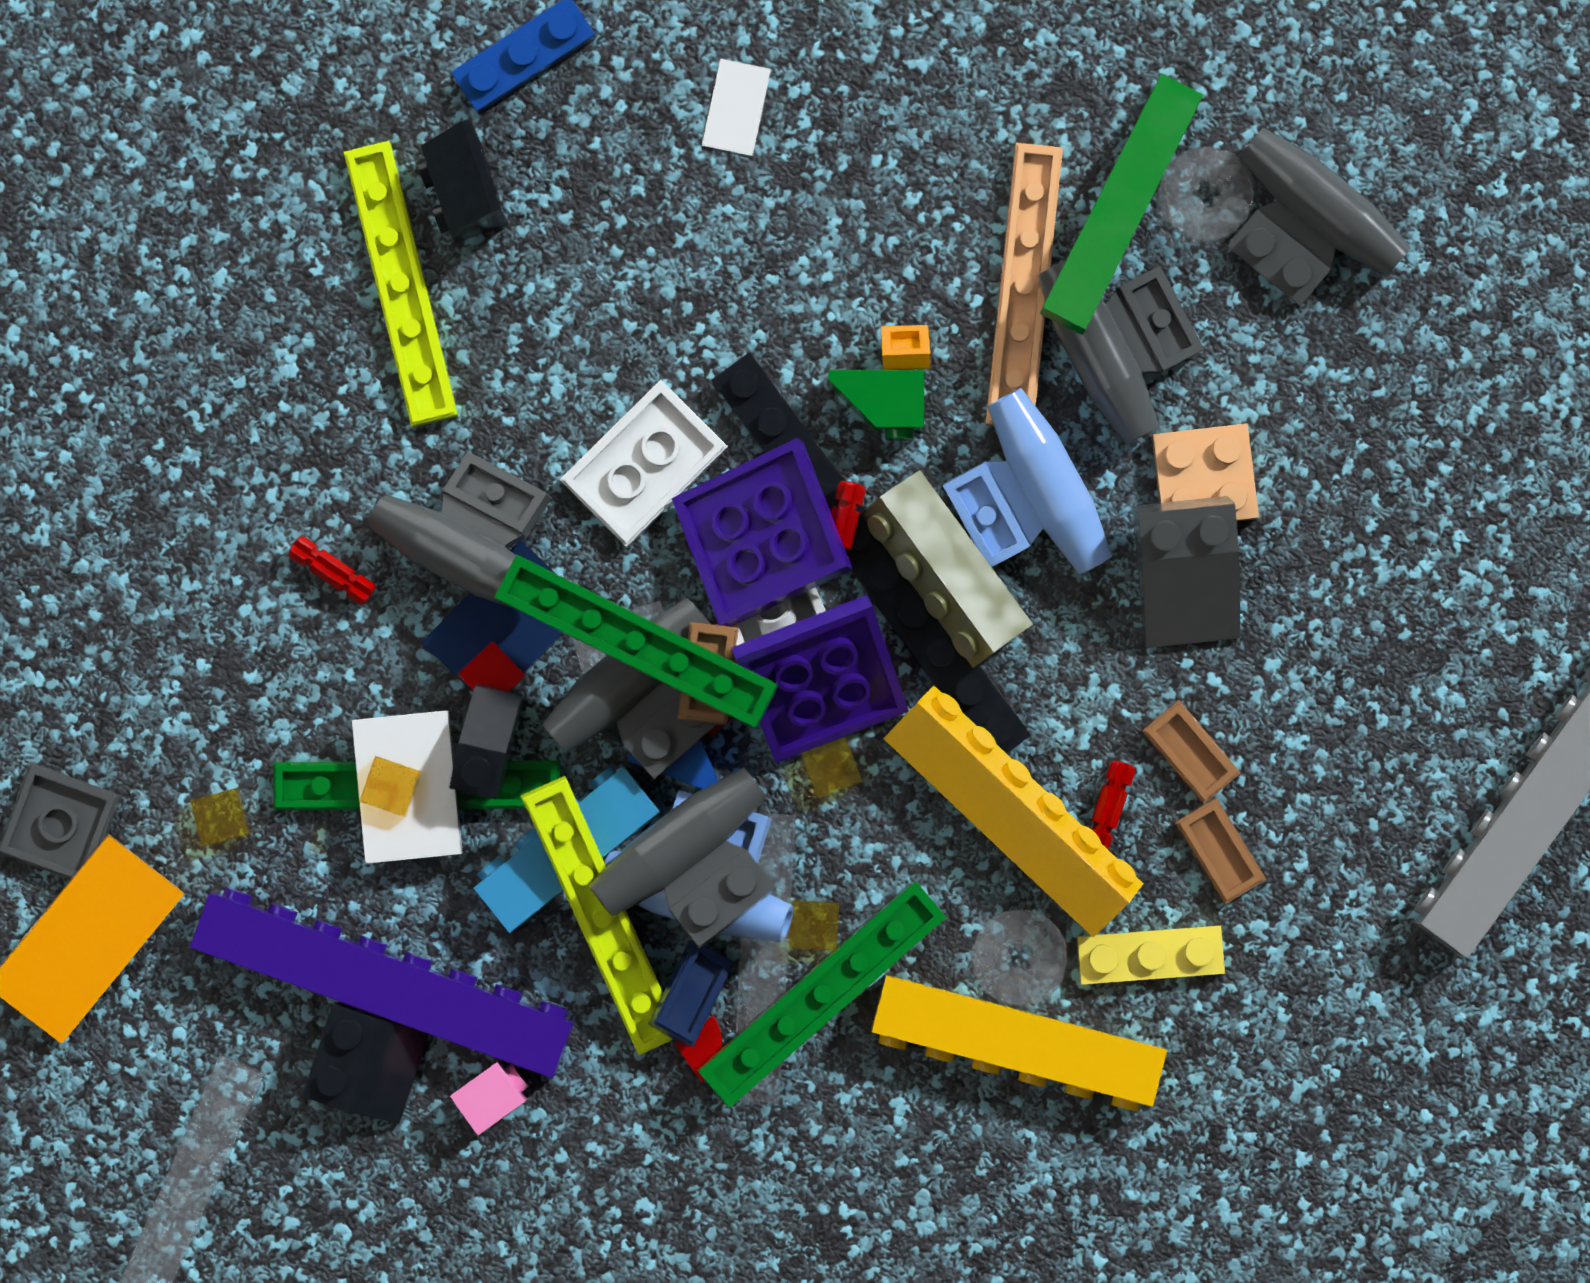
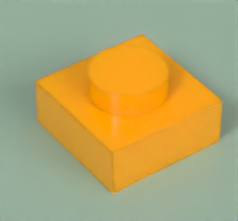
M928 325L881 326L883 370L930 369Z

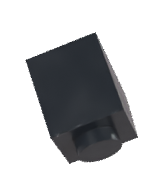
M480 684L475 685L458 742L449 789L492 799L498 797L505 783L523 694Z

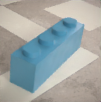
M612 766L608 767L589 783L594 791L580 802L576 799L602 859L606 858L612 850H616L661 813L660 809L625 767H622L617 772ZM535 827L514 844L519 851L504 863L500 857H497L478 872L477 875L482 881L473 888L509 933L517 930L564 892Z

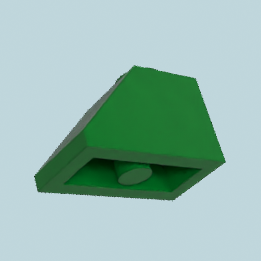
M828 370V386L875 433H885V440L911 441L914 440V433H923L924 370Z

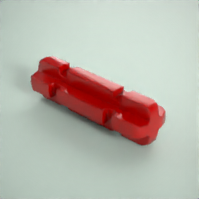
M841 481L839 483L835 500L839 501L838 507L833 506L831 512L845 551L846 549L851 550L860 512L856 511L857 505H863L866 494L864 486L851 481Z
M300 536L293 543L288 553L289 558L303 567L309 566L308 570L338 591H346V596L357 604L364 605L369 601L376 588L374 583L362 575L358 577L354 575L355 571L325 550H317L318 546L304 536Z
M1112 761L1105 777L1108 779V783L1102 786L1091 818L1094 824L1090 829L1098 835L1101 844L1108 850L1113 836L1110 835L1111 831L1117 828L1128 795L1125 789L1127 786H1131L1135 774V768L1132 765L1121 761Z

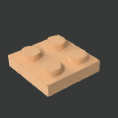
M1248 423L1159 433L1151 436L1159 503L1228 496L1235 503L1236 521L1259 518Z

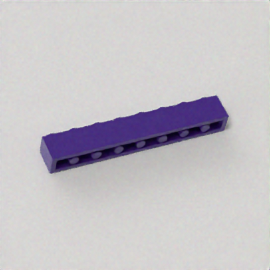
M225 887L223 894L218 892L209 893L190 948L547 1077L554 1078L556 1076L575 1021L565 1018L568 1009L541 1000L538 1008L520 1002L523 993L499 984L495 985L494 991L475 985L478 977L450 968L449 974L445 975L430 969L433 962L430 959L410 952H405L403 959L385 953L388 945L362 935L358 943L340 937L341 927L315 919L313 927L295 921L298 912L274 903H270L268 910L250 904L253 896L233 888Z

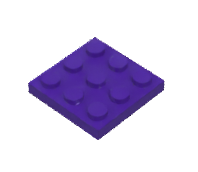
M798 438L671 498L717 623L720 626L732 627L853 570L805 444Z
M868 595L731 647L738 665L778 684V688L760 722L775 763L909 712Z

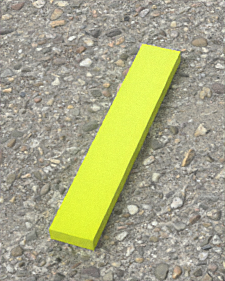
M385 141L345 151V161L410 424L414 428L458 417L390 141Z
M563 776L521 795L638 1056L674 1040L648 1025L663 992L626 910L612 917L589 888L593 881L606 869V865L566 777Z

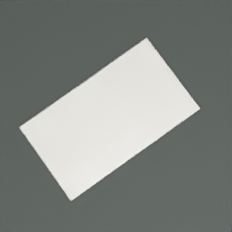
M720 59L702 146L753 156L771 69Z

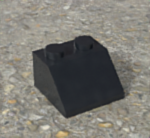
M471 118L457 123L421 145L425 159L418 161L417 165L425 188L435 187L440 204L432 206V210L441 234L449 231L454 242L458 243L509 225L480 138Z
M341 1002L332 1005L302 1097L346 1112L400 1124L429 1034Z

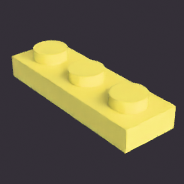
M1220 925L1099 934L1094 938L1091 935L1076 936L1081 985L1225 974Z

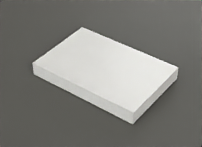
M660 380L560 481L628 548L673 503L671 498L682 494L728 449V446Z
M449 711L352 720L365 864L463 854L457 790L449 789L454 766Z

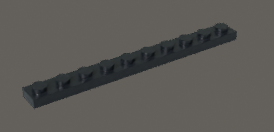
M750 352L711 380L713 385L764 454L796 438L804 442L830 512H832L833 506L838 507L839 501L835 500L839 483L844 481L752 354ZM857 505L856 511L860 512L851 550L846 549L853 569L851 573L934 686L942 693L951 696L958 703L960 710L976 726L986 729L993 736L996 744L1007 754L1030 737L1031 734L982 667L978 664L973 668L968 660L957 652L949 634L938 619L934 618L927 611L924 600L910 581L900 574L896 567V562L880 541L872 536L867 522L861 516L865 508L863 505Z

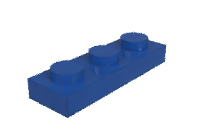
M561 0L453 70L451 74L479 115L596 39V34L573 0Z

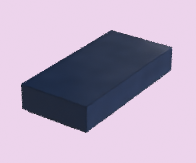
M689 940L648 1025L686 1047H694L735 962L707 945L699 949L692 940Z

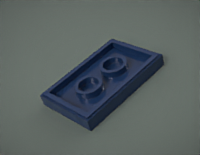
M521 540L510 550L515 555L517 554L555 573ZM469 593L421 643L473 692L471 687L458 673L492 641L526 674L564 633L516 609L479 598Z

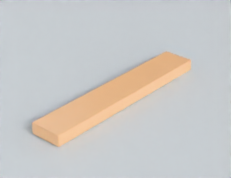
M1025 143L1015 144L986 426H994L988 405L1019 388H1022L1036 406L1045 316L1039 314L1045 299L1037 275L1051 266L1063 153L1062 147Z

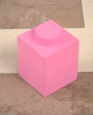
M500 1060L450 1097L475 1133L479 1135L529 1099L524 1093L529 1084L514 1064L506 1067L502 1060Z

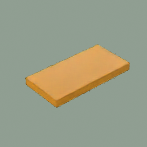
M108 834L0 965V998L62 1044L184 896V892Z

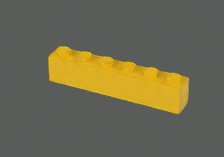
M935 686L883 738L1093 938L1130 903L1144 884L1136 877L1135 871L1127 862L1117 859L1101 844L1098 835L1092 829L1082 826L1066 811L1063 802L1057 796L1046 792L1031 778L1028 769L1021 762L1011 759L996 744L993 736L986 729L976 726L960 710L958 703L951 696L942 693Z
M886 974L871 1027V1032L880 1034L878 1043L901 1050H906L908 1042L927 1047L925 1056L953 1063L954 1055L956 1054L973 1059L971 1068L999 1075L1001 1067L1020 1071L1019 1081L1046 1087L1048 1079L1066 1084L1065 1093L1090 1100L1093 1099L1094 1091L1113 1096L1111 1105L1139 1112L1141 1104L1153 1107L1167 1050L1162 1047Z

